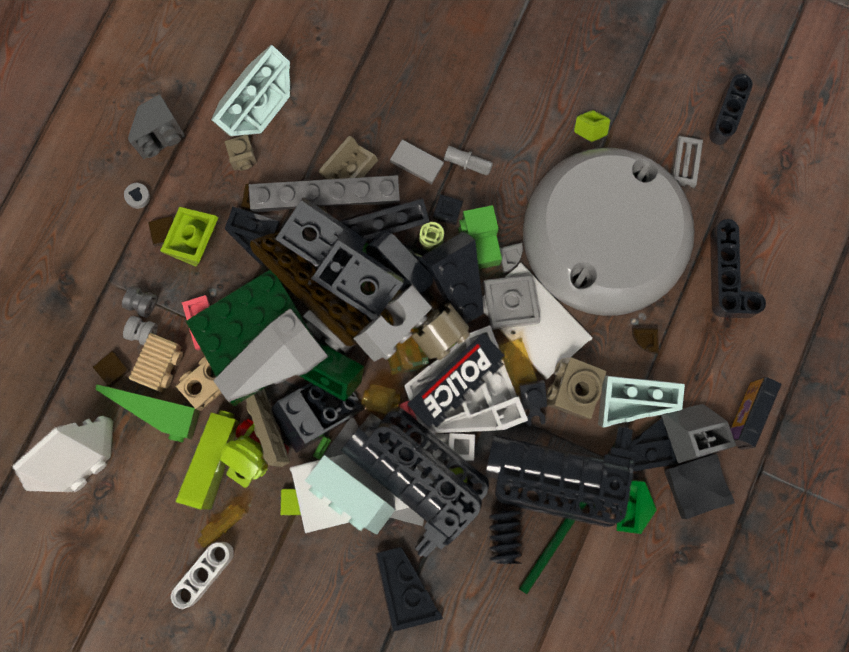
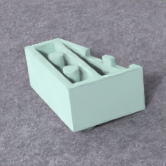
M605 376L602 384L598 425L604 428L618 423L682 410L685 384Z
M325 455L305 480L311 485L309 489L311 493L319 499H322L323 496L329 499L331 503L328 506L340 515L343 512L347 513L351 517L349 522L360 531L365 527L377 535L395 511L393 507Z

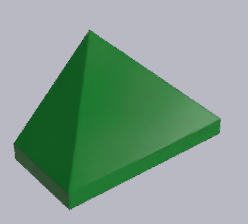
M632 481L626 516L621 522L617 523L616 531L641 534L657 511L645 482Z

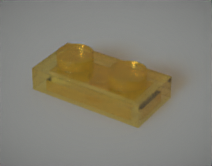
M521 337L498 345L499 350L505 355L503 363L515 393L519 392L518 383L537 381Z
M230 505L220 514L222 519L216 524L213 522L209 523L200 531L202 536L197 541L203 548L209 547L248 512L242 505L235 507Z

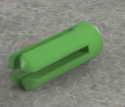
M323 437L313 456L321 460L331 440Z

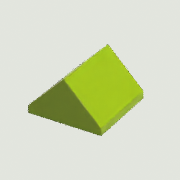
M179 207L160 251L196 267L201 260L218 217Z

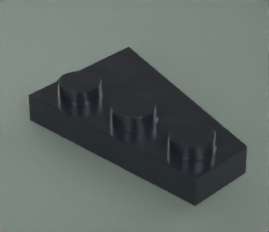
M402 547L375 553L393 632L443 619Z

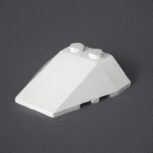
M487 326L470 333V336L464 342L456 343L450 348V353L441 360L437 359L405 385L409 400L411 401L482 333L498 347L491 327ZM505 365L494 375L489 372L483 378L485 383L476 392L470 390L464 396L467 400L457 410L452 407L445 414L448 418L438 428L434 425L429 428L415 413L418 422L432 433L505 430L526 422L528 419L520 399L515 393Z
M100 416L93 423L89 419L84 420L83 426L72 423L52 430L13 465L26 491L77 492L87 483L86 479L91 474H97L107 465L105 462L111 457L112 419Z

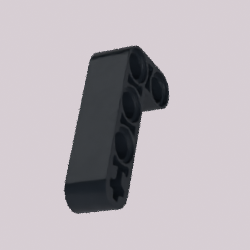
M724 219L712 229L710 234L712 310L718 317L752 318L765 309L766 300L758 292L741 291L739 226L731 219ZM721 252L728 254L729 261H725L721 257ZM722 275L728 277L730 285L722 282ZM722 299L729 301L730 310L723 307ZM747 300L754 303L755 310L749 309Z

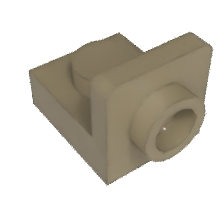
M248 135L224 141L229 161L234 171L247 170L252 165L257 164Z

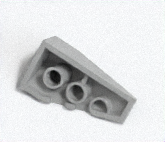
M289 309L269 324L213 381L227 401L230 402L259 391L260 388L270 384L281 383L284 379L294 375L305 374L328 356L293 311Z

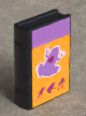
M768 377L750 382L730 429L738 449L756 448L782 385L781 383Z

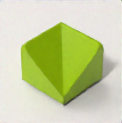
M592 110L577 116L574 131L576 134L593 142L608 134L610 119Z

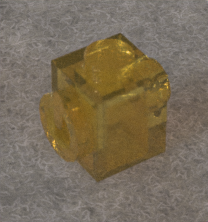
M371 384L369 390H364L362 404L366 405V412L386 416L390 410L399 407L401 394L396 393L395 389Z

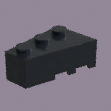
M463 231L422 256V259L445 303H450L466 324L484 314L476 242L473 237Z

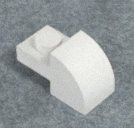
M433 433L463 459L474 461L475 435ZM428 441L423 448L426 450L431 443ZM438 449L432 455L436 458L442 452Z

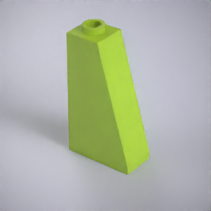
M222 410L219 411V414H210L177 496V503L201 510L212 509L226 464L220 460V453L229 441H234L236 429L240 421L233 419L235 414Z

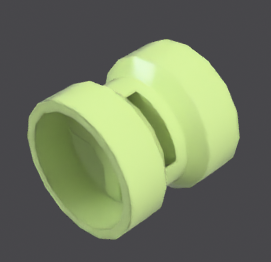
M430 222L422 226L419 241L423 249L432 251L443 244L444 230L440 224Z

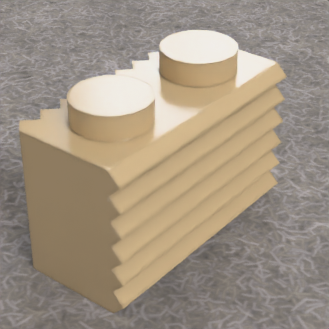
M150 333L129 379L162 393L163 389H167L171 384L173 375L170 373L174 365H179L183 357V352H181L182 346Z

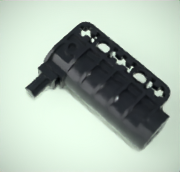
M393 408L382 421L371 413L340 450L426 521L424 526L426 530L423 534L425 537L415 547L420 557L424 556L426 558L436 547L442 550L445 545L447 546L453 542L479 514L482 507V499L489 490V481L482 473L402 408ZM399 416L401 418L400 423L395 425L393 423L394 418ZM409 424L411 427L404 433L403 430ZM418 432L421 434L423 442L416 443L410 437V433ZM429 441L431 444L425 450L423 447H425V445ZM439 449L442 453L435 458L432 454ZM449 457V458H450L449 462L447 463L446 466H444L443 463H444L445 460H447V458ZM458 465L463 469L464 474L457 476L450 470V467ZM469 474L471 477H470V479H468L467 482L465 483L464 480L466 479L467 475ZM478 482L482 484L481 489L478 488L475 491L472 488L473 485L477 484Z
M618 427L614 447H611L608 450V455L605 454L602 458L494 435L485 476L498 479L495 496L504 505L597 526L611 527L621 522L627 512L634 469L633 459L635 452L629 451L633 430L627 427ZM505 486L510 487V496L505 495ZM518 488H519V489H520V488L523 489V491H522V493H521V495H520V499L517 498L518 495H519V493H518ZM527 492H536L539 496V501L533 502L529 500ZM556 497H559L560 502L564 503L562 507L557 506V501H554ZM545 499L548 500L549 504H543ZM580 502L588 505L589 514L580 510ZM607 508H609L610 513L614 515V519L610 518V513L605 512Z

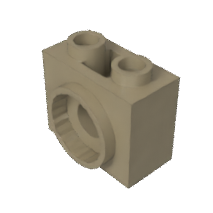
M572 357L562 358L554 370L556 375L554 383L550 385L546 394L548 399L547 406L581 419H591L596 403L601 396L602 384L607 371ZM577 383H579L582 388V392L580 395H577L575 391V386Z

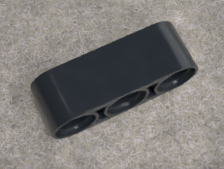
M746 74L734 76L724 90L709 130L710 140L717 145L728 142L738 128L753 86L751 78ZM735 86L740 87L742 92L736 90ZM727 106L731 107L735 113L730 112L727 109ZM719 127L724 128L727 134L722 133Z
M384 231L367 245V255L405 279L399 289L401 292L413 285L422 295L432 286L433 278L431 274L392 233Z

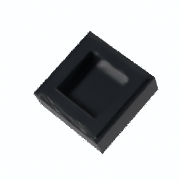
M440 194L433 219L456 226L463 201Z

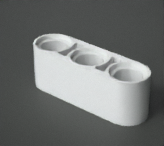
M217 542L206 549L173 589L171 600L175 607L184 609L198 602L232 560L234 551L229 543ZM217 547H222L225 550L226 555L223 561H218L215 558L214 552ZM201 567L205 568L209 574L205 582L201 581L197 575ZM183 588L188 589L191 593L189 602H184L181 599L180 594Z

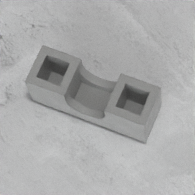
M413 285L400 292L386 306V309L393 317V326L380 316L370 322L354 338L374 362L382 357L385 360L391 357L397 351L395 346L399 342L402 344L413 334L410 330L414 326L416 328L427 320L425 315L432 307Z

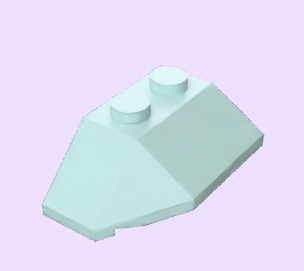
M270 45L246 67L219 101L211 120L229 136L262 133L290 97V61L273 45Z

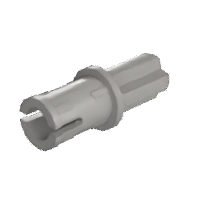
M452 146L448 147L444 157L445 161L462 166L464 170L468 168L484 175L490 173L493 164L490 161L472 155L473 152L471 151L467 153Z

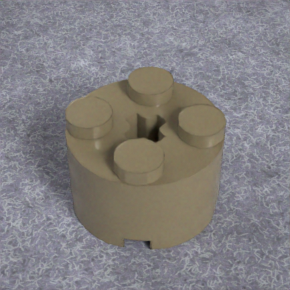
M450 303L443 305L446 310L440 312L437 309L428 315L427 320L417 327L419 330L417 333L412 331L411 337L429 359H443L450 353L449 348L456 342L460 344L470 336V333L467 331L469 326Z

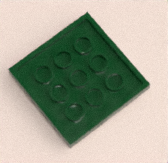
M271 270L186 320L189 329L216 377L269 324L289 309L293 311L314 338L281 281ZM258 391L232 400L230 403L236 406Z

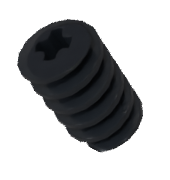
M496 511V513L489 515V519L496 521V524L489 526L490 530L496 531V534L490 536L489 540L497 542L496 545L489 547V550L497 553L496 556L490 557V561L497 564H522V562L515 560V558L522 556L521 551L515 550L516 547L522 545L521 541L515 539V537L522 534V531L514 528L522 524L521 520L514 518V516L521 514V511Z

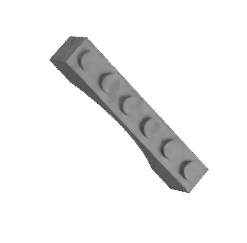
M398 175L249 184L250 209L254 212L295 209L303 197L316 206L397 204L400 201Z

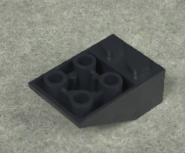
M309 383L278 400L271 408L276 423L296 453L317 442L347 422L351 417L353 418L365 410L354 392L346 401H343L313 383Z

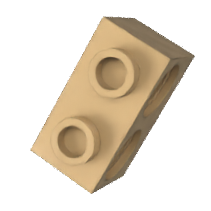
M205 357L198 363L200 366L193 372L188 371L179 379L180 383L176 386L193 407L199 411H202L222 393L213 381L215 378H212L210 375L212 368ZM200 382L202 385L201 392L193 395L191 392L192 386Z

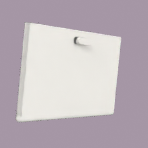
M519 263L505 278L532 275L540 323L499 330L547 380L554 373L557 363L562 358L572 357L583 345L592 340V336L522 263ZM484 295L482 297L484 314L488 317Z
M345 454L329 458L393 507L395 511L409 508ZM320 460L290 467L305 533L349 523L351 519L347 513L343 512L340 515L328 505L331 501L325 496L319 499L309 491L311 485L305 480Z

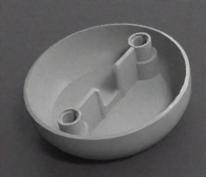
M619 148L586 150L576 153L554 166L535 188L528 202L523 224V242L526 256L541 284L564 304L582 312L601 316L629 314L653 304L667 294L677 283L690 260L695 235L694 219L690 204L674 177L652 159L639 153ZM578 277L575 284H573L572 279Z

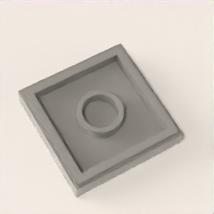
M532 275L483 281L489 325L492 330L540 323Z

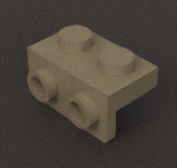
M348 136L325 162L319 172L325 180L363 178L378 159L375 154L359 146L353 137Z

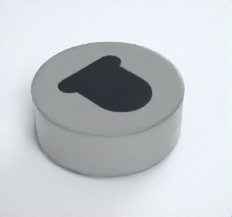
M133 183L125 189L124 199L129 206L139 209L148 204L150 193L143 184Z

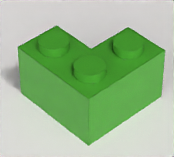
M493 205L463 211L462 220H459L460 227H458V232L460 234L465 231L475 239L479 269L500 265L502 257L497 240L498 225Z

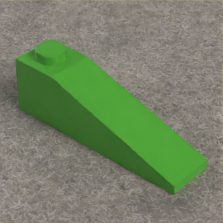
M96 385L95 389L159 431L169 434L168 439L182 443L184 438L192 440L200 413L199 410Z

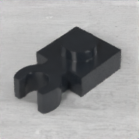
M539 380L518 383L520 402L524 410L528 409L526 412L527 425L532 426L531 419L533 416H539L541 425L545 424V416L540 410L541 407H547L545 382Z

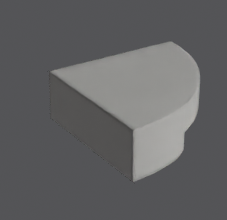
M522 243L500 248L501 265L504 273L511 271L519 263L523 251Z

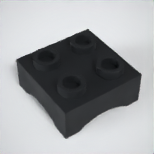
M711 454L664 470L681 519H689L735 503L724 479L717 454Z

